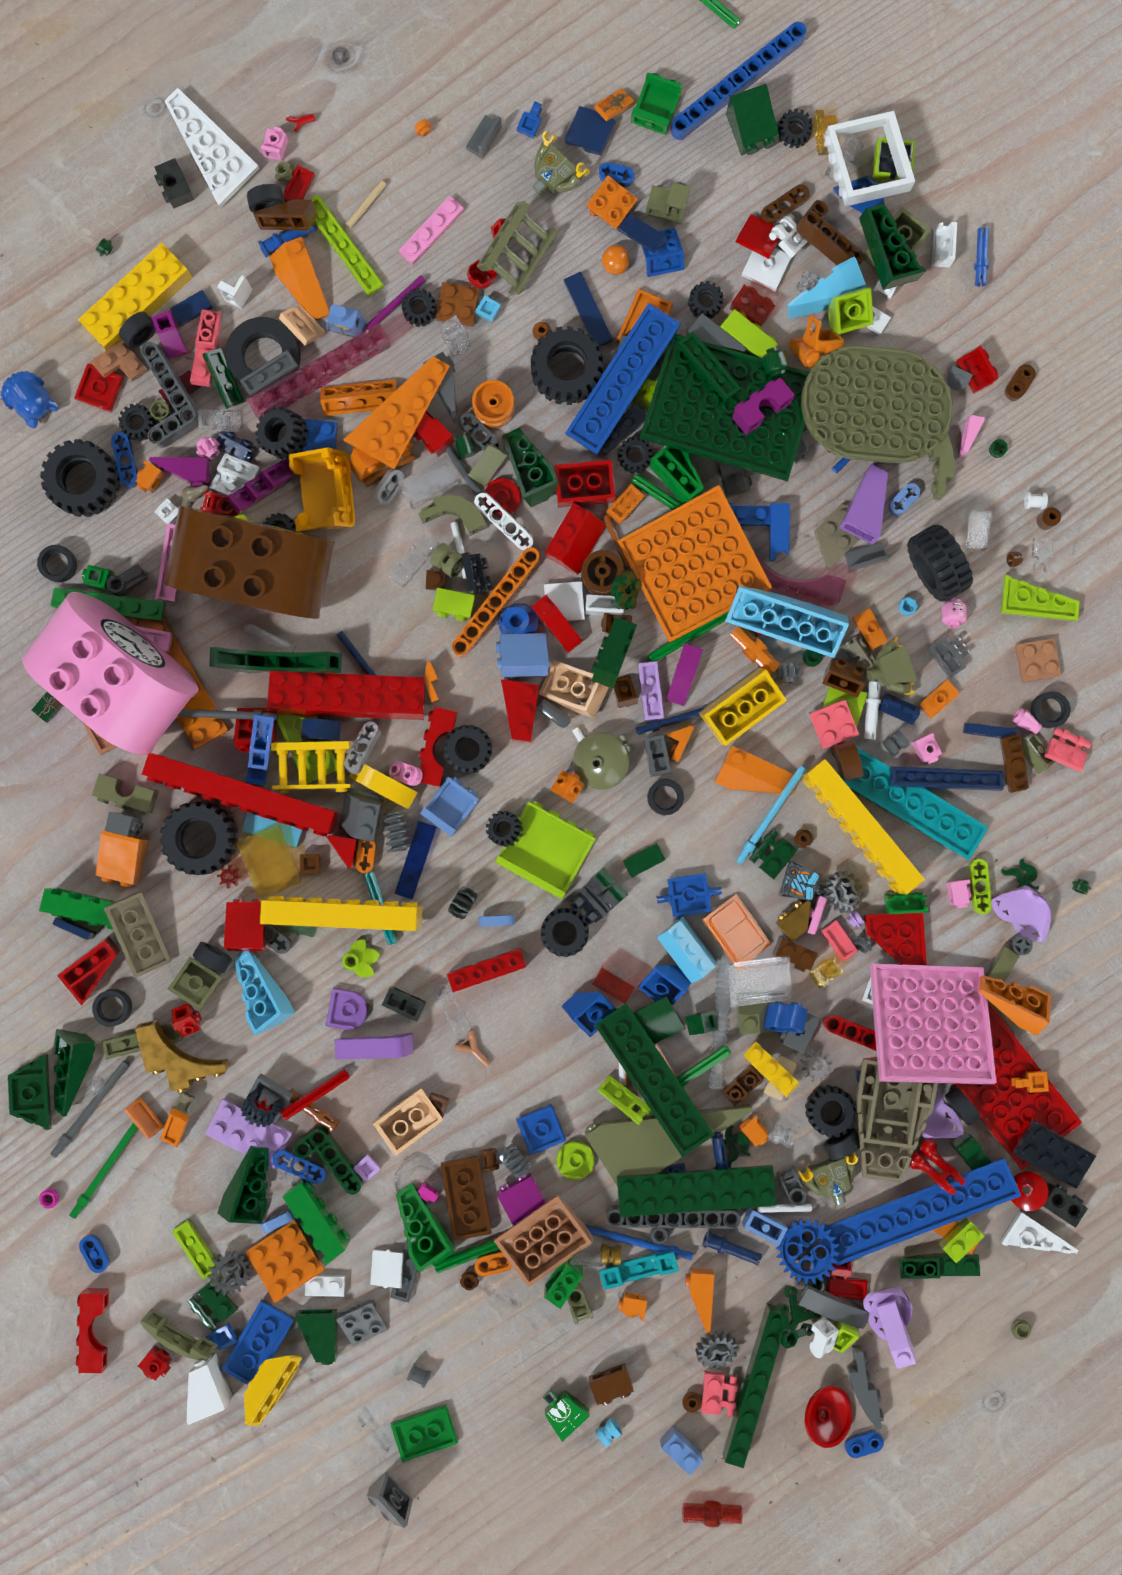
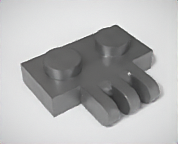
M943 636L927 647L949 679L966 668L961 659L970 653L969 649L963 653L960 651L966 646L965 643L960 646L956 645L962 640L960 636L951 643Z

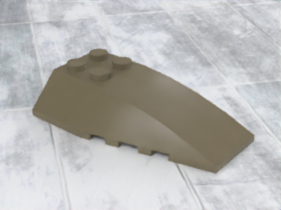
M877 1057L863 1058L856 1096L862 1177L901 1183L911 1162L912 1153L918 1146L919 1137L922 1131L924 1132L926 1121L934 1109L938 1083L879 1081Z

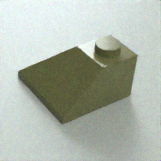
M774 991L736 993L737 1027L740 1035L760 1034L771 1031L765 1028L764 1024L768 1005L775 1004Z

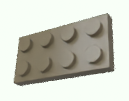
M141 891L103 907L134 978L171 962Z

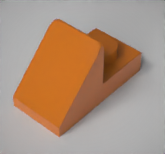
M693 726L665 734V737L677 742V745L673 744L669 752L671 761L678 763L692 734Z

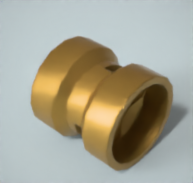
M602 1244L601 1264L613 1263L620 1266L621 1245L609 1247L606 1244Z

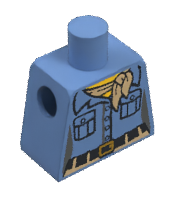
M331 304L326 331L361 340L366 321L359 311Z

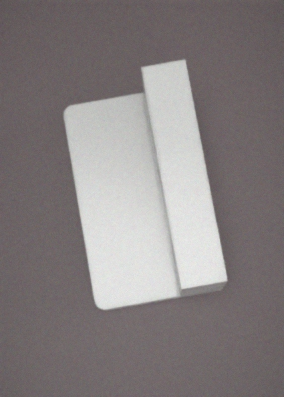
M241 275L235 287L223 281H220L217 286L224 300L241 310L252 292L249 282L243 275Z
M586 594L585 615H604V613L624 615V609L615 608L613 605L615 597Z

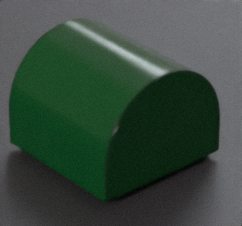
M470 435L457 436L455 445L459 459L463 460L474 456L475 452Z

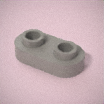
M397 469L388 470L374 490V499L380 504H389L402 487L405 480L404 474Z

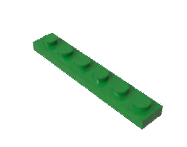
M54 588L50 605L53 608H58L69 593L78 592L106 603L124 617L163 622L166 603L162 601Z

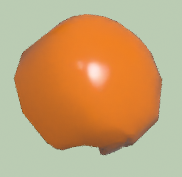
M612 245L604 251L602 265L608 273L619 275L624 273L629 267L630 256L623 246Z

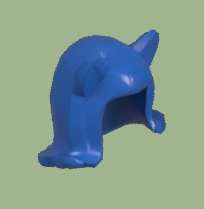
M28 371L13 373L11 377L4 381V385L1 387V399L4 401L5 406L10 410L14 408L16 413L24 418L26 424L33 429L37 427L38 420L43 418L49 411L55 412L59 410L55 401L49 398L46 389L43 387L44 381L42 378Z

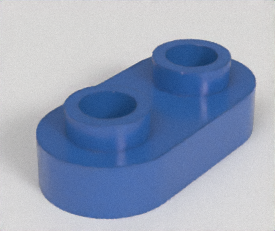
M86 1235L80 1241L79 1249L90 1270L95 1273H101L108 1268L110 1258L96 1235ZM89 1241H92L94 1243L93 1247L89 1246ZM98 1258L103 1260V1264L98 1263Z
M869 1430L848 1437L844 1446L850 1457L859 1458L879 1452L884 1446V1440L878 1431ZM877 1440L876 1445H871V1442ZM854 1446L859 1447L856 1451H853L852 1449Z

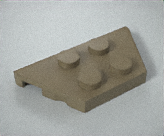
M841 504L814 531L828 570L860 540V538L839 528L849 507L845 504Z

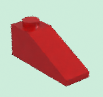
M547 595L531 606L532 610L567 653H570L583 642Z

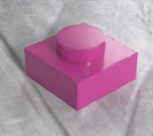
M425 1182L422 1183L418 1190L420 1197L427 1202H430V1200L435 1202L440 1193Z

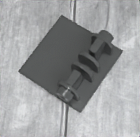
M374 1299L367 1300V1302L361 1304L362 1306L358 1304L357 1309L352 1307L346 1312H341V1315L336 1318L352 1346L388 1330L375 1308L377 1305Z

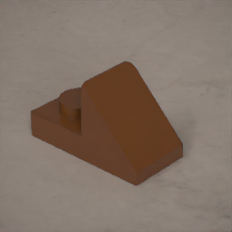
M630 675L618 677L613 688L618 708L638 704Z

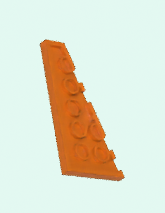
M432 356L348 434L343 441L395 470L450 366Z

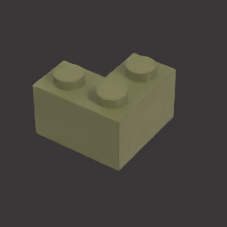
M672 182L670 190L662 185H652L645 214L682 224L691 187L682 182Z

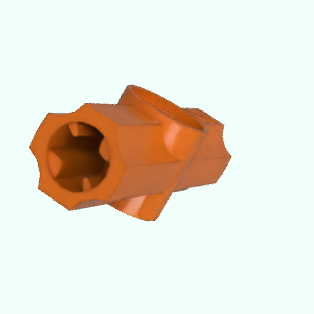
M738 626L729 635L740 646L744 655L760 668L766 669L769 675L781 666L767 651L766 645L759 638H755L746 628Z

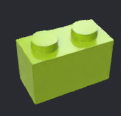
M437 588L433 612L440 618L447 619L448 616L455 617L456 621L466 622V620L472 618L476 599L475 595Z
M965 1217L938 1244L957 1263L985 1236Z

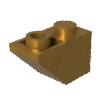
M798 900L792 905L794 909L788 913L785 911L777 917L776 925L790 942L795 941L808 930L811 904L809 900Z

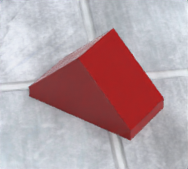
M328 835L326 838L347 868L351 869L354 867L359 840Z

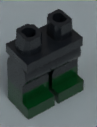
M604 867L572 897L573 901L570 906L574 911H579L582 908L587 913L582 917L587 925L594 922L597 923L629 895L618 882L601 895L615 881Z

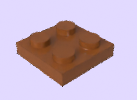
M442 282L436 321L473 327L480 289Z

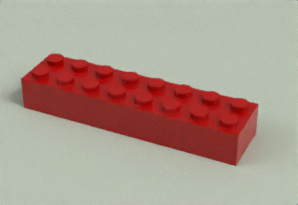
M269 671L267 709L271 713H278V715L424 720L426 682L425 677Z

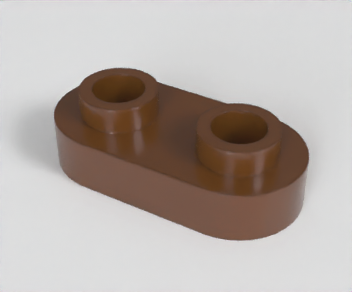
M1021 365L1008 382L1004 392L1009 400H1019L1029 388L1036 375L1035 369L1031 365ZM1024 371H1027L1029 376H1025ZM1013 387H1017L1019 392L1014 391Z

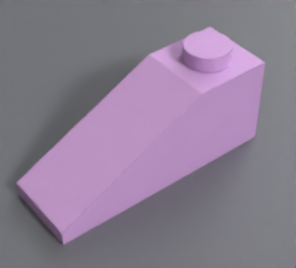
M896 1301L877 1305L880 1320L897 1369L916 1364L915 1350Z

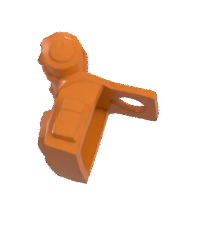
M813 314L809 316L807 329L803 337H794L788 344V348L793 356L799 358L803 365L809 368L814 367L820 360L821 355L825 356L843 347L845 341L832 329L820 330L821 321ZM813 322L815 323V326H816L815 330H812V324H813Z

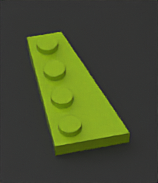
M1004 575L1000 614L1076 622L1079 616L1080 601L1046 591L1047 589L1035 587L1022 580L1019 581L1011 576Z

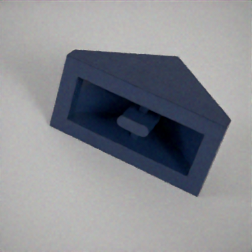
M302 719L301 739L340 741L341 722L323 719Z

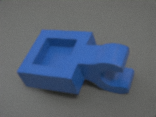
M534 101L530 113L524 111L516 128L517 132L530 138H535L542 122L541 118H539L542 104Z

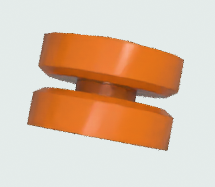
M488 380L481 383L475 389L472 396L475 417L488 428L505 426L514 414V396L511 389L505 383L498 380Z

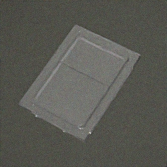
M789 956L727 964L731 1007L792 999Z

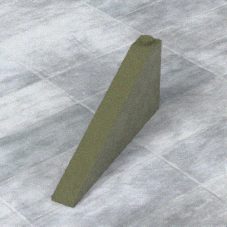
M750 1104L698 1111L712 1132L715 1133L722 1132L754 1110ZM654 1115L644 1116L640 1125H637L631 1118L602 1121L598 1124L594 1122L586 1128V1138L616 1185L617 1176L658 1173L682 1157Z

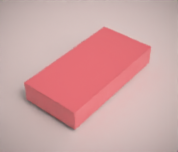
M836 919L820 930L842 962H845L859 952Z

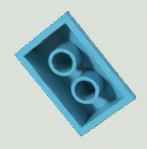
M684 916L679 917L657 936V939L691 984L704 978L716 967L717 960Z

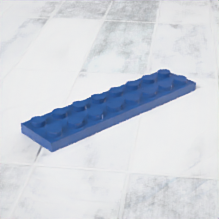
M648 303L570 424L565 435L598 455L681 324Z

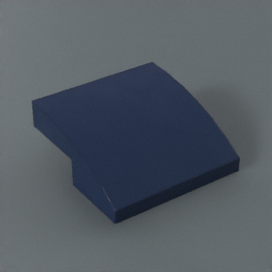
M579 106L564 140L566 144L582 147L587 153L601 156L614 129L616 120L612 118L606 121L597 111Z

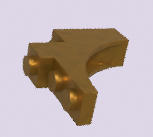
M159 1020L139 1023L135 1028L146 1073L159 1074L164 1072L165 1069L171 1091H186L192 1085L193 1079L198 1081L205 1079L209 1075L214 1077L221 1076L229 1068L228 1059H202L179 1049L165 1035Z

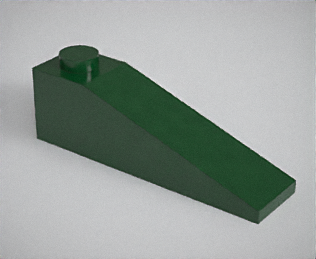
M520 428L502 435L525 501L530 507L547 501L559 485L554 467Z
M56 1029L53 1054H57V1065L54 1066V1072H56L58 1083L54 1085V1109L65 1117L92 1062L96 1046L95 1041L86 1034Z
M250 1146L224 1192L217 1214L230 1223H262L267 1208L265 1196L266 1189H268V1182L266 1181L269 1161L268 1147Z

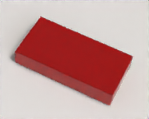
M297 165L292 174V179L288 182L283 192L284 201L304 199L315 177L314 172Z
M830 1276L827 1281V1292L837 1297L840 1295L847 1299L864 1300L867 1294L868 1281L867 1279L849 1277L843 1280L839 1276L832 1279V1276Z

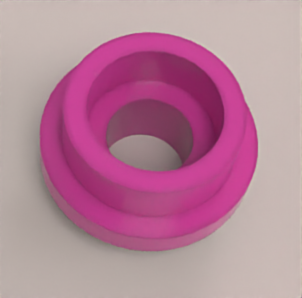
M51 1188L44 1190L39 1197L40 1204L48 1209L55 1207L60 1199L58 1192ZM48 1195H51L53 1197L52 1201H49L47 1199Z

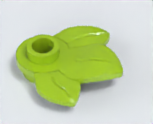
M364 939L358 940L351 945L350 951L342 957V965L347 970H354L359 977L374 976V971L371 965L378 960L380 953L375 949L366 948V941ZM350 957H353L355 959L354 964L349 963L348 960Z

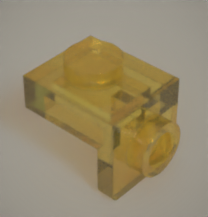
M832 957L822 961L809 972V975L820 989L835 977L841 976L844 971L840 963Z

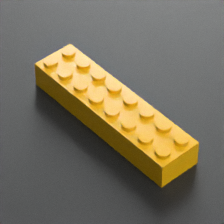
M826 759L818 761L802 775L803 784L808 789H813L816 793L814 796L817 801L827 806L828 809L826 811L828 814L840 822L839 827L845 834L849 833L851 835L852 843L858 849L861 848L865 852L863 854L865 859L869 863L873 862L877 867L875 869L880 877H885L889 881L888 886L894 893L908 894L925 880Z
M273 895L268 896L267 900H261L260 924L417 931L422 929L423 906H419L418 902L406 901L403 902V905H398L399 901H383V904H379V900H368L360 903V899H349L341 902V898H330L322 901L321 897H311L303 900L301 896H292L284 899V896Z

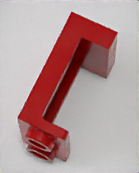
M233 899V902H226L223 946L225 950L266 951L267 944L264 942L265 924H260L261 899H252V902H244L243 899Z

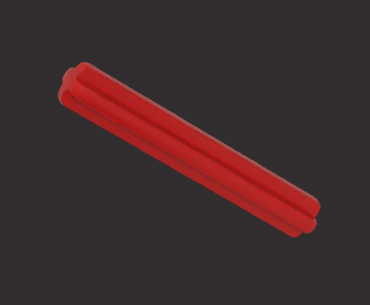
M345 1069L283 1109L280 1112L284 1120H288L347 1081L350 1075Z

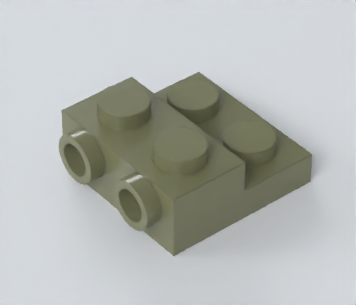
M189 957L168 987V990L201 1011L224 978L221 977L222 973L213 969L210 970L198 960Z

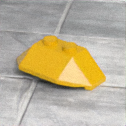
M288 1355L268 1359L259 1366V1371L249 1382L248 1388L244 1393L245 1424L247 1426H260L264 1417L275 1407L298 1371L300 1361L302 1360L301 1356Z

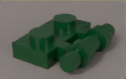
M772 829L768 835L766 834L763 837V842L759 847L754 849L749 860L754 864L758 859L762 860L763 862L758 868L774 880L798 849L784 838L777 843L774 839L778 833ZM770 845L773 847V850L766 856L763 853Z
M209 1282L198 1291L199 1296L202 1298L201 1300L197 1301L192 1296L187 1302L190 1304V1309L193 1313L196 1312L202 1319L201 1323L212 1332L218 1327L213 1321L216 1317L223 1323L238 1310V1307L227 1294L223 1295L221 1290L217 1293L214 1290L215 1286L212 1287ZM207 1304L211 1309L212 1313L210 1315L204 1310L203 1305Z

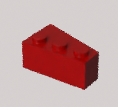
M426 410L413 437L418 442L421 440L425 444V449L431 455L435 453L440 457L455 441L453 435L436 417L434 418Z
M108 936L62 970L57 977L82 1006L111 966L120 950Z

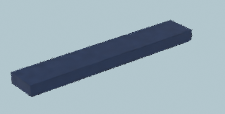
M894 766L889 768L890 787L1004 790L1003 771Z

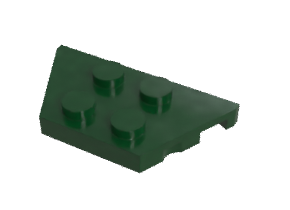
M48 1054L40 1056L8 1075L9 1114L16 1118H22L30 1124L34 1123L44 1127L43 1129L45 1130L52 1129Z

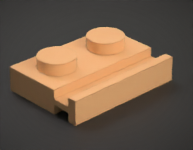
M300 304L296 308L293 307L280 314L279 319L304 345L317 340L320 336L323 337L326 332Z

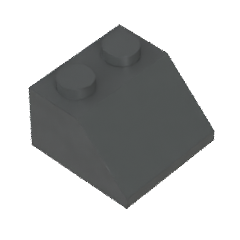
M346 792L339 829L353 838L373 842L377 837L384 800Z

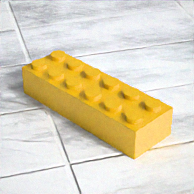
M161 242L89 308L78 321L105 350H108L122 341L119 337V330L129 317L142 311L151 317L193 277L188 269Z

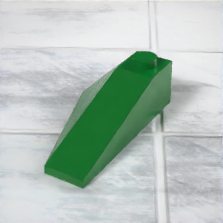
M413 1183L396 1194L400 1216L403 1219L405 1229L404 1235L407 1238L408 1254L419 1273L441 1263L457 1252L449 1235L425 1200L420 1197V1193H418Z

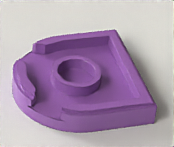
M333 987L326 1026L345 1030L357 1028L365 1021L368 1014V1005L365 998L358 992Z

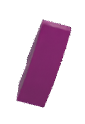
M688 644L683 645L666 701L681 706L685 705L703 649Z

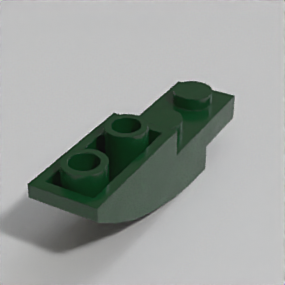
M947 1253L922 1254L899 1258L901 1279H941L940 1276H980L979 1254H966L957 1263Z

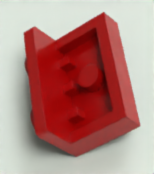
M981 345L976 347L974 351L956 360L960 369L972 374L968 385L973 394L989 387L998 380V371L995 366L991 365L989 355Z

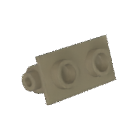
M855 636L852 638L853 643L849 640L844 644L846 646L845 650L852 659L859 655L860 659L855 662L857 666H861L866 670H871V667L874 669L873 661L877 658L873 653H868L866 650L867 645L861 637L858 639Z

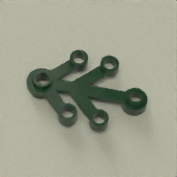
M817 1278V1283L813 1284L811 1279L808 1284H805V1287L809 1285L819 1291L823 1287V1283L819 1278ZM787 1285L784 1289V1295L789 1298L792 1317L790 1324L788 1319L789 1307L787 1304L778 1303L775 1311L780 1315L782 1324L779 1342L782 1347L791 1348L796 1345L798 1338L813 1334L811 1324L803 1323L801 1328L796 1330L798 1324L812 1318H820L821 1315L811 1310L804 1312L806 1308L797 1303V1288Z

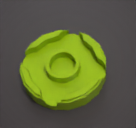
M578 1140L563 1144L558 1150L556 1157L560 1173L571 1180L585 1178L591 1173L595 1164L594 1153L585 1142Z

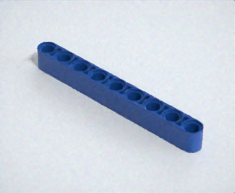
M802 22L791 24L678 114L672 123V136L677 140L685 139L729 103L730 96L745 91L803 44L807 31L806 26ZM750 68H755L757 71H751ZM739 79L742 83H738L735 80ZM721 91H726L728 94H725V95H724V94H722V93H720V92H721ZM705 103H712L713 106H707ZM692 114H696V115H698L699 117H698V118H694V117H692L691 115H692ZM677 126H683L684 129L680 130Z

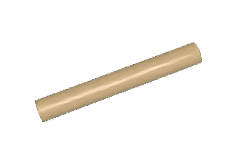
M381 180L345 224L348 228L351 229L383 191L387 186L385 182Z

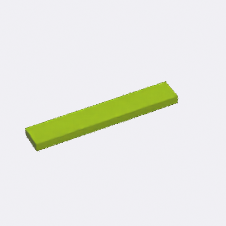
M317 194L310 200H312L318 214L314 223L368 297H371L381 290L384 284Z

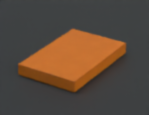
M638 288L616 342L620 343L622 335L628 336L648 303L666 315H669L673 303Z

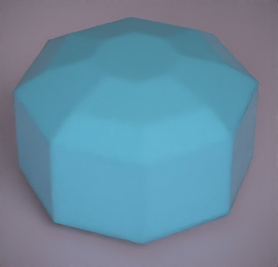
M911 597L900 600L898 605L900 614L907 617L916 613L918 608L916 600Z

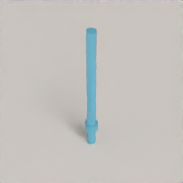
M800 765L750 840L746 841L742 846L743 850L735 861L742 865L749 853L754 851L756 848L755 844L806 771L804 767Z

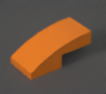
M429 661L426 663L425 671L426 686L432 704H435L440 700L433 687V683L438 682L439 679L432 663Z

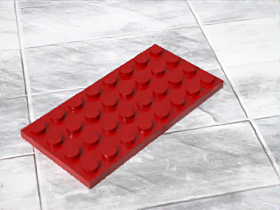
M988 1003L996 1083L953 1084L971 1101L980 1114L979 1118L1021 1170H1024L1030 1163L1016 1156L1012 1151L1032 1119L1063 1137L1079 1126L1082 1121L1049 1079V1091L1029 1093L1027 1092V1087L1015 1088V1086L1011 1085V1078H1026L1025 1072L1042 1070Z

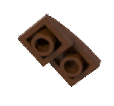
M751 1064L722 1093L735 1107L764 1081V1077Z

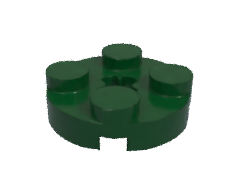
M622 571L621 575L615 577L612 584L611 596L615 597L613 605L617 609H634L637 603L638 591L641 588V580L637 579L633 572Z

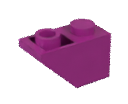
M170 310L152 316L156 332L169 360L187 354L177 322Z

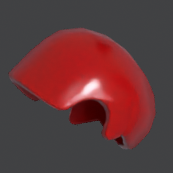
M477 260L469 266L467 277L471 285L480 289H486L493 285L497 273L493 269L481 271L477 267L480 260Z

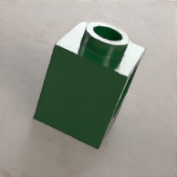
M715 1011L685 1016L689 1035L705 1034L719 1030Z

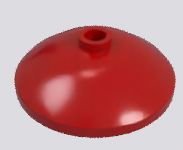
M824 1386L812 1395L805 1410L804 1423L807 1435L814 1444L823 1448H832L845 1439L853 1419L852 1404L845 1391L835 1386Z

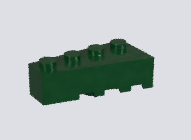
M885 204L866 208L859 217L882 289L886 290L918 281L926 270L923 266L919 265L916 260V254L906 244L905 236L901 235L898 231L897 224Z

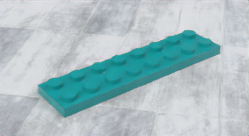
M857 747L863 776L844 781L851 790L966 860H970L989 827L925 788L890 787V767Z

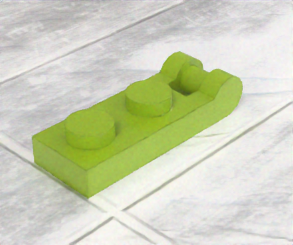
M610 1075L597 1089L598 1093L629 1116L637 1125H640L643 1121L642 1118L651 1112L644 1101ZM635 1106L640 1108L637 1113L633 1111Z

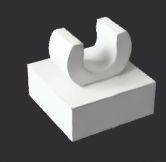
M167 498L154 512L166 524H172L177 519L178 508Z

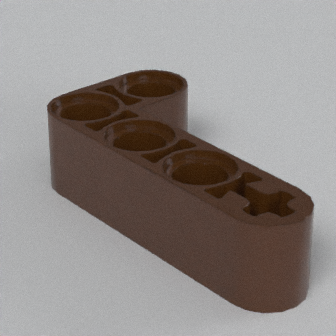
M816 200L796 226L797 232L836 265L852 257H855L858 265H860L865 258L864 253L823 219L828 213V206L825 202Z

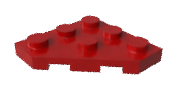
M923 912L864 915L865 934L900 965L927 966Z

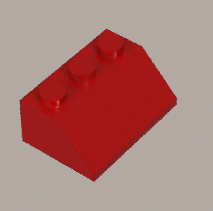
M573 502L548 545L545 557L578 575L584 560L590 555L606 525L591 512Z

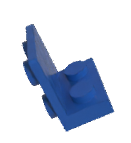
M675 228L659 231L666 236L667 241L655 253L641 246L645 256L647 277L684 270V251Z

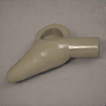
M208 486L185 487L182 491L184 500L180 506L189 507L191 502L197 500L198 497L207 491Z

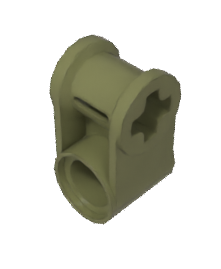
M580 1284L574 1289L580 1295L576 1298L570 1295L567 1299L575 1325L589 1317L591 1319L594 1318L590 1303Z

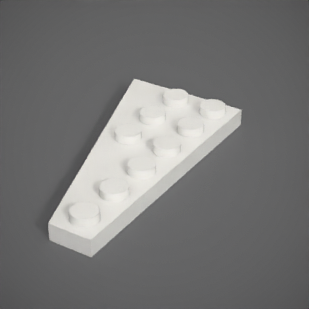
M177 88L165 100V103L217 204L221 208L260 168Z

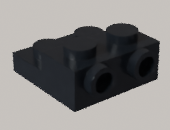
M462 553L469 592L475 596L491 593L492 581L486 572V569L489 568L487 558L483 557L481 553Z

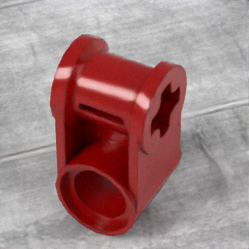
M209 491L204 492L205 499L200 509L229 516L238 515L233 507L230 511L225 512L226 506L230 504L226 500L227 497Z

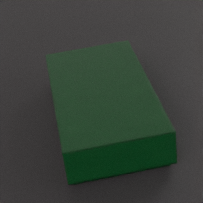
M656 843L623 860V863L631 878L665 861V858Z

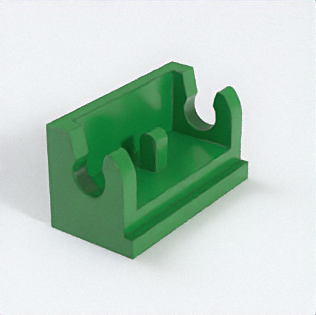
M923 892L884 894L885 913L928 912V906L925 905L927 896Z

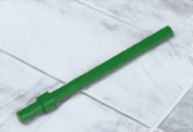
M134 1122L84 1194L82 1193L79 1196L77 1204L69 1214L70 1217L76 1219L83 1207H87L91 1201L90 1197L137 1131L138 1127Z

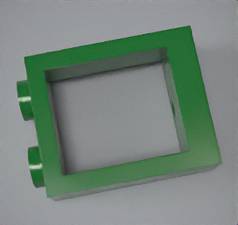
M571 1257L558 1266L544 1284V1298L561 1309L583 1278V1264L574 1257Z

